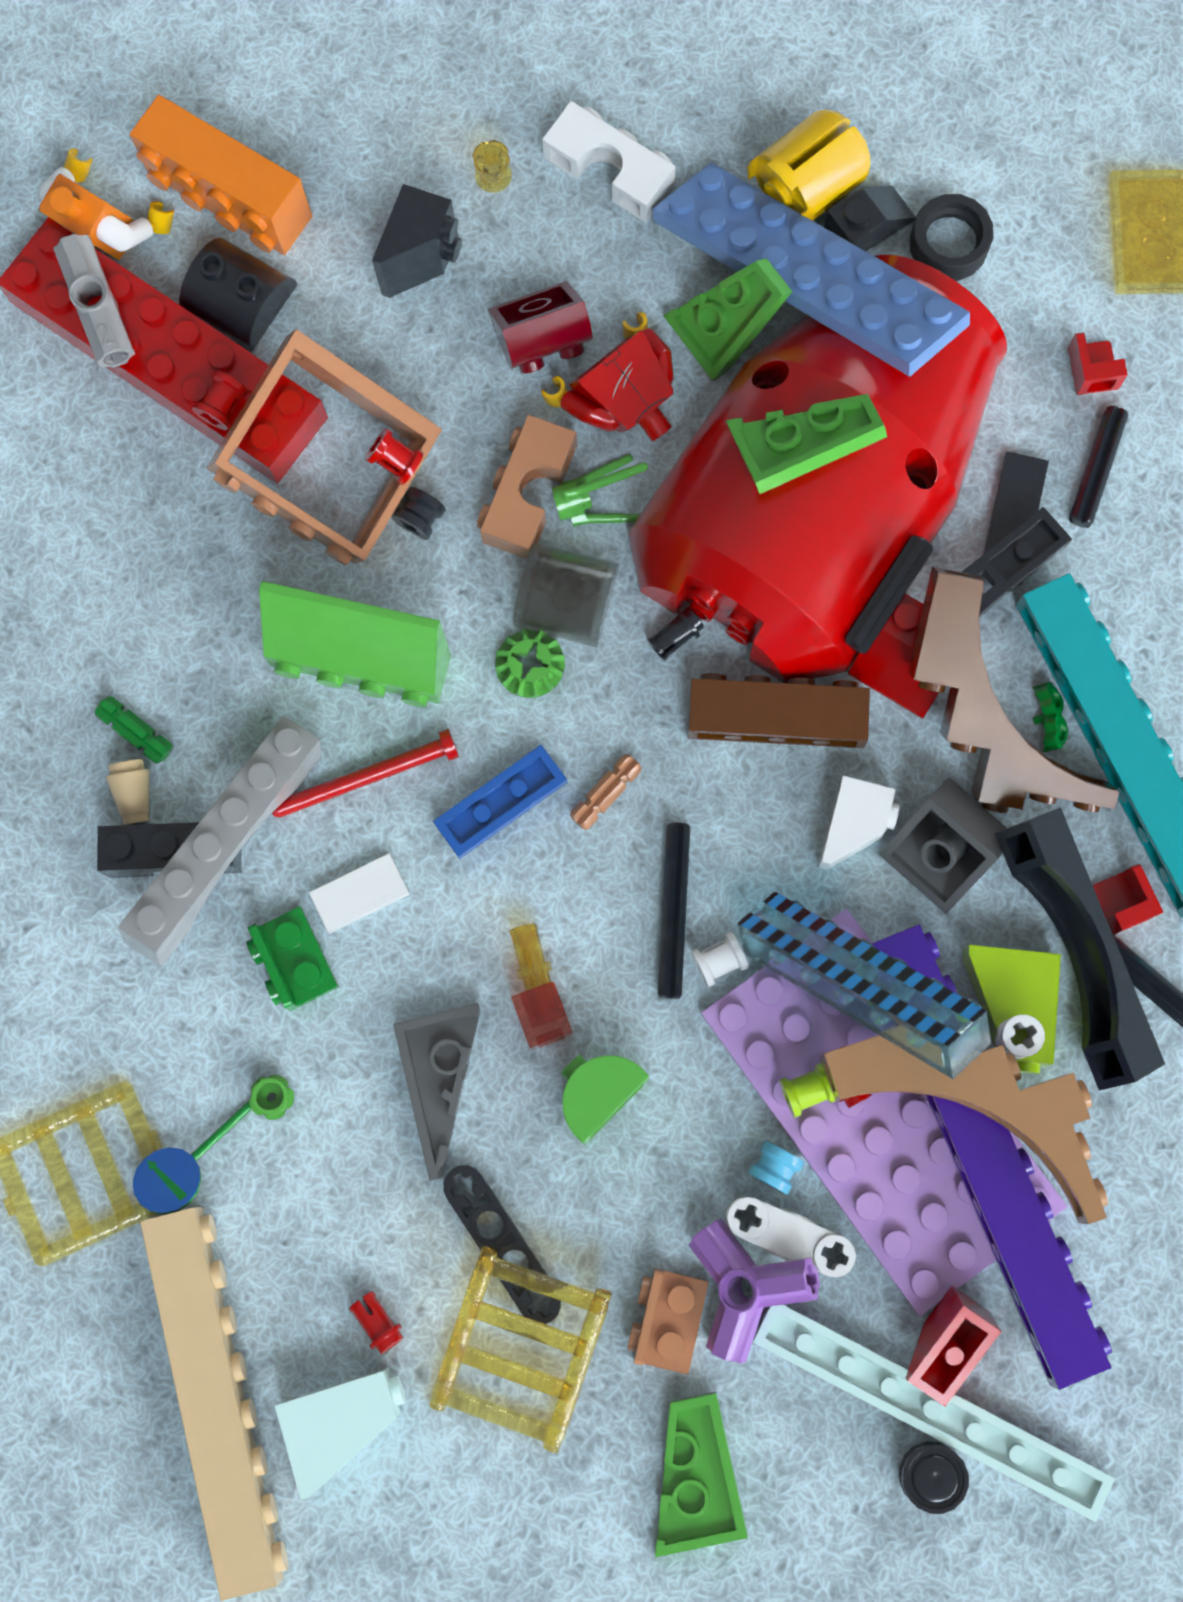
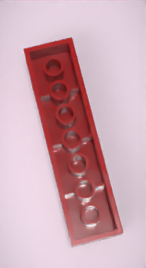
M48 217L0 277V289L10 303L96 361L78 312L70 300L69 289L53 247L58 245L61 238L73 233ZM95 249L110 290L118 303L120 316L135 352V355L129 358L128 363L115 368H106L220 445L268 367V364ZM93 297L86 306L95 305L102 297ZM217 371L232 376L249 391L246 398L238 401L228 420L231 424L227 430L219 429L207 423L192 410L196 402H202L213 384L211 377ZM282 374L235 450L234 455L278 484L328 419L322 401Z

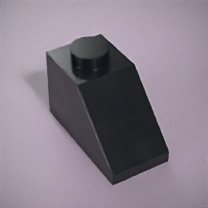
M893 186L863 187L827 210L824 228L866 252L915 221L916 216Z

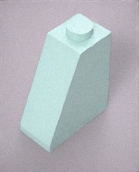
M389 1368L303 1394L275 1405L300 1500L312 1496L401 1414L399 1405L406 1403L404 1389L398 1375L391 1377Z

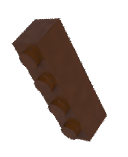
M701 674L700 679L692 678L688 739L864 749L868 742L870 688L859 687L858 682L851 680L834 681L832 686L815 685V681L809 678H792L788 680V683H771V678L759 675L746 676L744 681L727 680V676L723 674Z

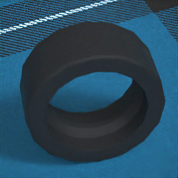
M962 194L941 195L929 200L919 210L910 234V253L914 260L939 270L955 281L972 276L984 264L994 238L993 222L987 210L975 199ZM954 217L965 221L973 228L976 234V244L973 251L961 258H948L934 251L927 242L926 233L929 226L935 220Z

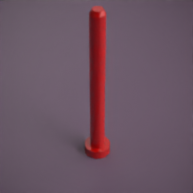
M448 728L438 732L440 737L438 740L292 794L272 814L274 817L279 818L443 756H447L449 761L459 758L450 730Z

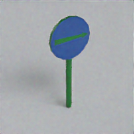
M249 1100L191 1154L183 1149L168 1147L156 1150L145 1157L136 1168L133 1178L134 1195L140 1205L151 1213L163 1215L178 1212L189 1205L198 1194L202 1181L200 1167L196 1161L252 1110Z

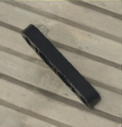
M471 1166L453 1168L446 1175L443 1182L444 1194L522 1315L529 1322L536 1325H545L552 1322L558 1316L561 1309V1296L558 1289L483 1175ZM460 1173L464 1178L471 1176L475 1178L477 1183L472 1186V1191L478 1200L486 1193L491 1201L489 1204L478 1207L469 1218L463 1209L472 1206L470 1201L464 1194L456 1197L452 1191L457 1186L454 1178ZM493 1211L503 1221L502 1231L495 1238L487 1239L478 1232L477 1220L484 1212ZM518 1250L526 1255L528 1269L523 1276L511 1277L504 1272L502 1260L507 1252ZM535 1271L542 1278V1281L533 1284L541 1295L549 1292L553 1297V1300L548 1305L551 1313L546 1316L540 1311L533 1314L529 1310L528 1306L533 1302V1298L527 1289L521 1295H518L514 1289V1286L527 1282Z

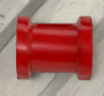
M217 371L211 377L213 384L202 402H196L192 410L207 423L219 429L227 430L231 424L228 420L238 401L246 398L249 391L232 376Z
M384 428L369 448L365 460L371 464L376 462L395 475L397 483L404 485L416 471L424 453L418 448L411 450L392 437V431Z

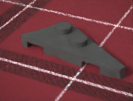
M479 1003L393 1024L429 1181L443 1177L481 1012Z

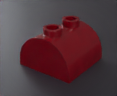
M567 281L488 309L508 365L511 369L519 367L520 372L523 374L540 370L545 366L543 358L558 352L561 359L577 357L585 351L583 343L593 339L585 302Z

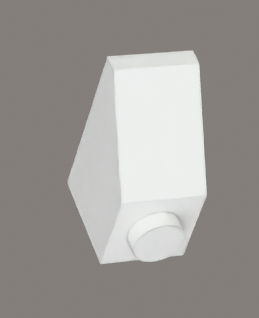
M847 776L842 777L818 868L828 870L880 840L886 828L894 830L900 809V804L893 802L896 789Z

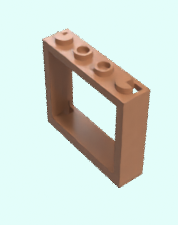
M295 329L283 340L206 469L216 474L213 480L221 487L233 493H236L239 489L253 498L251 505L258 511L273 518L277 514L291 524L288 528L295 535L310 542L314 538L328 547L325 551L326 554L337 562L348 565L349 562L355 564L365 561L442 429ZM290 360L410 441L408 447L411 450L418 448L424 453L416 471L404 485L397 483L396 476L391 474L352 542L229 463V460Z

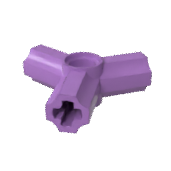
M722 1219L715 1220L699 1231L688 1245L719 1286L720 1304L706 1348L711 1351V1354L723 1360L734 1361L740 1364L747 1361L764 1307L818 1299L820 1280L818 1269L812 1263L811 1258L764 1265L755 1264ZM743 1278H746L751 1283L753 1289L751 1299L747 1298L743 1293Z

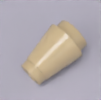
M143 759L109 764V776L105 778L120 817H122L123 825L150 821L148 813L150 769H145Z

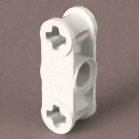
M741 1197L731 1202L726 1210V1224L734 1235L762 1247L763 1251L781 1259L791 1261L811 1258L819 1273L835 1278L846 1275L855 1265V1248L848 1239L818 1226L817 1222L785 1208L774 1207L756 1198ZM750 1204L755 1207L753 1215L759 1218V1223L756 1227L749 1225L745 1231H741L739 1229L740 1220L735 1218L734 1215L737 1209L746 1210ZM835 1242L840 1244L838 1252L845 1255L842 1264L834 1262L831 1268H827V1258L821 1255L822 1249L824 1247L832 1248Z

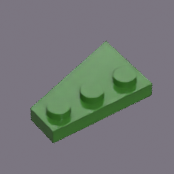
M765 258L753 262L719 282V285L695 296L688 303L671 310L663 316L709 377L715 380L727 373L793 291L768 259Z
M868 394L816 403L807 412L784 415L783 410L766 413V419L744 423L742 418L726 420L731 435L759 494L888 437L885 426Z
M717 1391L671 1401L655 1557L747 1539L748 1531Z

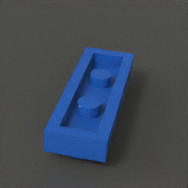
M540 745L439 816L433 823L460 860L568 782L544 747Z

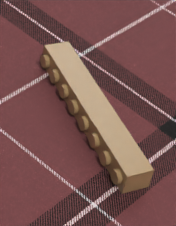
M193 1207L140 1221L220 1601L276 1587L284 1579L282 1571L288 1570V1556L284 1542H276L272 1523L278 1521L277 1505L274 1495L272 1493L265 1494L261 1475H265L268 1472L267 1460L263 1447L261 1445L255 1447L251 1428L257 1426V1414L253 1400L251 1398L245 1400L241 1381L247 1379V1369L243 1354L241 1352L235 1353L231 1334L237 1332V1323L232 1306H224L221 1288L227 1286V1277L221 1259L214 1260L211 1242L217 1241L214 1219L211 1214H204L203 1207Z

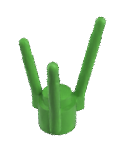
M627 454L576 479L562 482V485L552 487L560 521L571 518L573 527L587 523L635 522L638 518L637 514H585L586 509L593 508L589 492L644 472L648 469V464L643 462L611 473L633 461V456Z

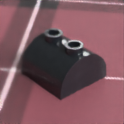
M219 237L207 243L191 263L181 286L179 305L238 345L252 352L298 284L290 276L226 239Z

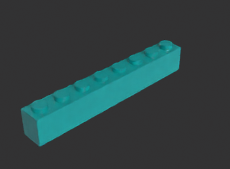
M1068 573L1023 594L1017 602L1016 608L1108 782L1119 791L1118 801L1180 918H1182L1183 777H1179L1172 764L1174 756L1171 747L1164 738H1158L1151 725L1153 717L1149 706L1142 698L1138 699L1130 685L1132 678L1128 667L1121 659L1117 660L1109 646L1111 638L1107 628L1101 621L1096 622L1089 609L1090 598L1086 589L1081 583H1075L1071 573Z

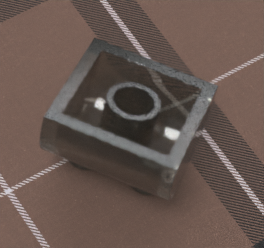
M534 543L529 552L518 589L513 619L514 627L533 631L542 629L549 636L598 648L620 564Z

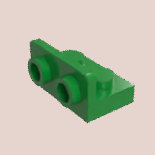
M299 906L261 926L255 923L247 927L252 939L246 941L247 948L256 965L264 963L271 978L264 983L276 1006L282 1003L285 1009L293 1011L340 988L302 907Z

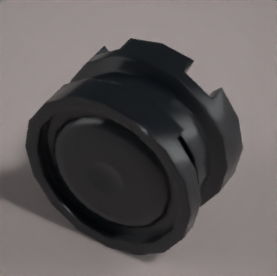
M924 1441L912 1446L904 1454L899 1466V1482L904 1494L918 1509L929 1514H944L954 1510L964 1500L969 1488V1473L964 1461L950 1447L939 1442Z

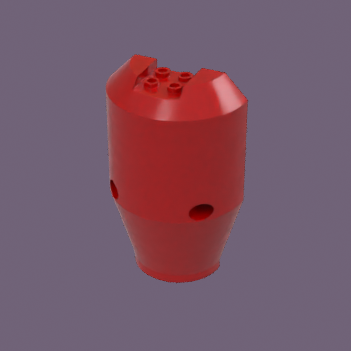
M891 254L874 256L969 311L970 325L909 377L806 314L743 364L628 531L641 593L674 614L687 601L690 603L689 608L701 620L710 622L714 618L727 627L725 630L726 634L734 641L745 646L749 641L753 643L749 662L782 683H788V680L792 678L814 679L845 673L859 652L852 650L845 643V637L910 537L914 535L925 538L931 544L956 507L998 365L1007 353L1005 334L988 308L957 281L917 260ZM864 394L869 395L885 426L888 437L759 494L731 435L726 420L742 418L744 423L766 419V413L783 410L784 415L807 412L816 403Z

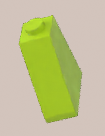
M968 945L965 947L962 959L979 1006L986 1010L983 1016L994 1047H997L995 1044L997 1028L1005 1020L1017 1015H1029L1036 1018L1042 1024L1045 1032V1041L1042 1048L1034 1055L1016 1059L1021 1073L1040 1074V1066L1046 1067L1054 1064L1061 954ZM1025 1029L1015 1030L1016 1034L1010 1038L1014 1046L1018 1044L1024 1045L1023 1040L1028 1037L1027 1031Z

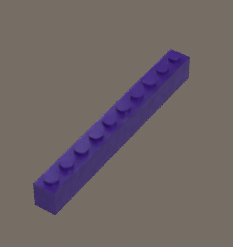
M920 924L869 944L958 994L948 974L942 976L935 959L940 957V952L934 937L930 932L924 934ZM870 964L881 989L961 1034L950 1044L951 1052L946 1054L948 1063L976 1054L972 1045L977 1043V1037L968 1019H961L958 1013ZM891 1014L897 1029L910 1025ZM926 1095L1049 1386L1061 1390L1111 1369L1112 1367L1107 1355L1112 1353L1110 1342L1100 1326L1094 1327L1087 1311L1092 1308L1090 1296L1081 1281L1075 1282L1068 1267V1264L1073 1263L1072 1255L1062 1236L1055 1237L1048 1221L1053 1218V1212L1042 1191L1036 1193L1029 1175L1034 1174V1169L1023 1147L1017 1149L1010 1131L984 1114L957 1102Z

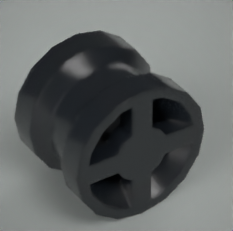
M409 487L405 493L406 502L402 507L395 509L391 517L403 529L421 539L428 540L433 532L432 524L435 519L442 518L446 508L441 502L425 491L416 487Z

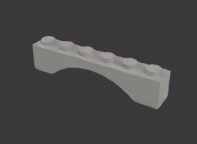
M283 715L118 926L125 944L158 966H163L189 932L211 891L241 848L269 815L297 791L321 758V746L318 737Z

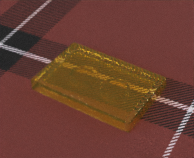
M1183 170L1111 171L1109 175L1115 295L1183 294Z

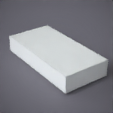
M390 853L309 892L329 934L410 895Z

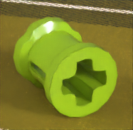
M822 1062L815 1065L814 1071L788 1080L786 1077L779 1079L782 1093L794 1118L801 1116L803 1109L823 1101L835 1102Z

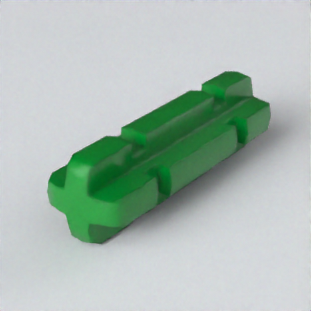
M109 696L99 702L94 711L95 716L107 726L112 723L111 729L137 750L143 748V754L152 762L159 764L169 756L173 749L172 744L160 734L156 737L154 735L156 731L129 709L124 712V705L118 700Z

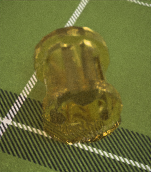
M496 140L481 142L475 147L472 154L476 170L475 180L482 190L489 193H498L507 188L512 180L508 149L502 142Z

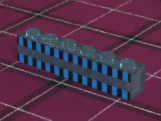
M773 892L737 923L746 956L951 1079H954L991 1044L987 1011L979 1003L972 999H965L952 992L935 978L929 979L910 968L903 960L890 957L876 949L868 940L864 938L858 939L841 929L834 921L823 919L807 910L803 904L796 900L791 901L779 893Z

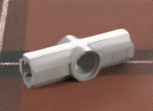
M72 234L61 238L58 245L53 247L67 283L70 300L78 312L98 366L100 368H115L128 363L129 358L135 355V352L120 316L118 303L110 290L90 237L88 235ZM93 297H102L95 305L86 306Z

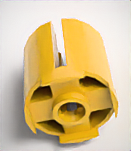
M823 109L813 112L752 159L747 166L748 180L756 176L758 185L763 193L800 213L801 216L815 221L864 182L871 166L870 153L866 140L858 128L854 126L849 128L851 121L838 111Z

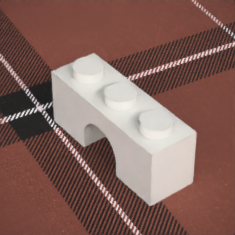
M570 101L542 139L544 158L576 179H579L585 169L593 163L609 162L615 165L620 170V173L612 182V202L645 223L653 215L652 208L663 201L675 185V166L665 154L657 150L650 151L642 146L630 132L622 128L615 129L604 122L602 117L590 107L582 108Z

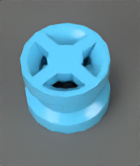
M764 1140L760 1148L761 1158L758 1163L751 1165L747 1173L779 1192L788 1195L792 1188L790 1180L794 1172L801 1171L805 1162L784 1149Z

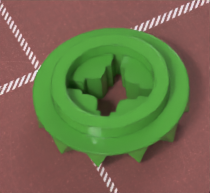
M523 628L520 632L507 636L497 650L495 669L501 684L509 692L524 698H535L549 693L558 685L564 673L565 659L556 639H553L542 629L536 631ZM534 646H536L537 661L542 663L544 667H532L530 672L526 674L525 679H523V664L517 661L515 657H527L533 651Z

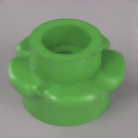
M271 1075L269 1078L261 1077L251 1087L252 1094L249 1100L251 1109L257 1115H265V1118L268 1120H276L283 1117L285 1110L293 1105L294 1092L288 1087V1081L280 1075ZM269 1093L276 1095V1099L272 1102L267 1098Z

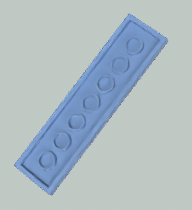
M712 162L652 208L654 222L736 272L755 261L767 258L793 291L786 299L787 303L909 377L970 325V312L807 217L801 216L800 213Z

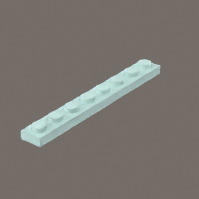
M785 1305L768 1307L755 1333L753 1343L1096 1522L1115 1480L1111 1475L956 1394L946 1407L906 1380L908 1369Z

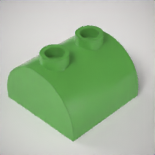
M579 1054L561 1072L562 1077L567 1081L562 1104L564 1117L570 1130L586 1145L649 1081L650 1076L639 1065L620 1056H600L587 1061Z

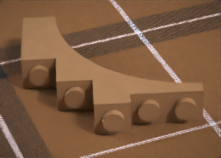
M912 1025L833 1050L820 1056L835 1101L880 1092H910L943 1098L976 1110L1008 1129L1041 1159L1066 1195L1078 1223L1091 1224L1107 1218L1103 1208L1108 1205L1105 1189L1099 1178H1092L1086 1160L1091 1159L1088 1143L1082 1132L1076 1133L1073 1124L1091 1119L1087 1108L1092 1107L1091 1097L1085 1083L1082 1080L1077 1081L1074 1073L1062 1075L1019 1090L1016 1081L1021 1080L1018 1063L1012 1053L1006 1054L1003 1045L948 1063L946 1054L951 1052V1046L947 1047Z

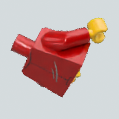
M638 312L636 313V320L640 326L630 327L623 320L622 328L625 340L569 385L573 390L568 391L564 380L559 376H554L551 379L554 385L560 388L559 392L550 395L545 390H541V394L545 402L551 407H561L579 421L607 432L615 430L619 433L625 432L638 423L653 442L672 427L658 408L659 405L674 394L671 386L674 380L672 352L656 332L648 328L646 314Z

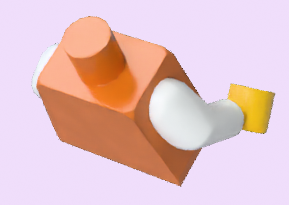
M75 148L68 151L63 168L60 167L42 182L38 189V198L41 201L39 206L40 212L77 235H88L94 246L120 260L126 250L147 240L153 235V232L163 235L168 234L172 227L175 211H162V202L155 201L150 203L147 219L141 217L133 220L78 185L77 183L85 181L93 159L89 158L88 161L77 159L78 149Z

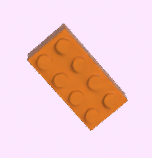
M159 94L129 134L137 150L136 156L144 164L147 171L146 177L151 183L164 191H167L169 187L181 193V199L196 211L201 212L203 208L208 209L216 214L215 219L229 231L236 232L239 228L250 235L249 239L264 252L270 253L274 249L285 256L313 217L299 177Z

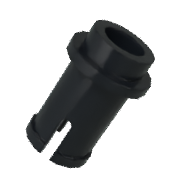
M689 607L683 612L677 610L675 612L676 618L654 636L647 639V642L653 646L652 648L663 661H666L672 653L692 637L696 639L700 637L699 631L704 628V625Z

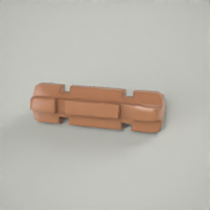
M622 755L614 764V770L612 772L608 770L586 794L587 800L584 803L580 801L571 811L570 817L579 827L588 830L599 819L597 814L599 812L604 813L626 789V783L628 781L631 783L641 773L640 764L630 755Z

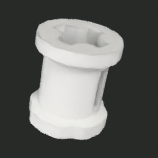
M732 932L725 934V940L702 951L697 948L691 951L692 958L708 988L715 984V979L737 968H740L742 971L749 968L747 959Z
M1017 1015L1003 1021L998 1026L995 1044L997 1047L1003 1045L1006 1054L1012 1053L1015 1059H1022L1036 1054L1042 1048L1045 1041V1032L1042 1024L1036 1018L1029 1015ZM1025 1029L1028 1037L1023 1040L1024 1045L1018 1044L1014 1046L1010 1038L1016 1034L1015 1030Z

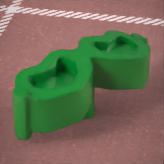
M1051 682L1034 686L1032 688L1040 700V707L1044 713L1033 717L1035 725L1044 723L1045 736L1043 743L1045 748H1043V752L1046 753L1063 748L1069 733L1067 723L1061 715L1064 708V700Z

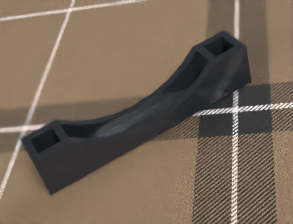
M1062 809L1052 810L995 833L1011 875L1027 888L1041 904L1057 928L1067 949L1076 975L1081 1000L1083 1024L1081 1048L1098 1090L1137 1082L1165 1065Z

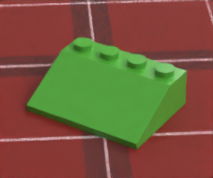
M261 581L259 595L263 655L269 665L274 667V673L291 679H299L300 673L317 676V683L331 688H342L343 683L359 686L358 691L360 693L376 698H384L385 692L402 696L401 701L415 707L425 708L428 702L439 704L451 658V652L440 620Z

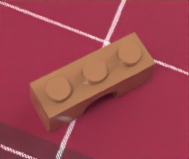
M531 415L527 416L523 428L519 426L515 428L508 448L512 452L507 466L500 465L494 478L493 489L497 491L491 505L487 503L483 505L477 520V528L481 529L480 533L484 544L531 561L546 525L545 509L526 502L521 496L522 491L529 482L539 478H547L562 484L578 446L576 431Z

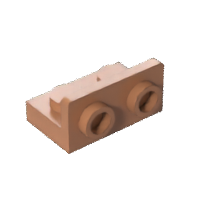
M654 1268L652 1278L643 1276L637 1304L646 1306L642 1324L633 1322L627 1346L628 1351L635 1352L634 1364L642 1366L646 1364L689 1374L709 1281Z

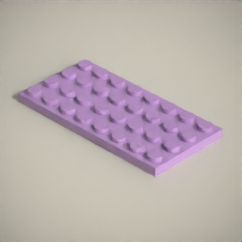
M847 908L828 921L867 944L872 943ZM816 932L811 933L800 941L879 987L869 962ZM787 952L701 1012L707 1024L919 1317L938 1304L951 1286L958 1289L996 1261L926 1095L910 1092L872 1093L871 1097L849 1109L844 1101L830 1103L826 1100L803 1109L801 1116L796 1118L792 1116L786 1103L779 1079L786 1077L788 1080L814 1071L815 1065L821 1063L820 1056L825 1053L896 1030L897 1027L891 1013ZM1011 1133L1017 1149L1022 1148L1023 1146L1020 1141ZM1028 1154L1034 1169V1174L1029 1175L1036 1193L1042 1191L1046 1196L1054 1218L1068 1206Z

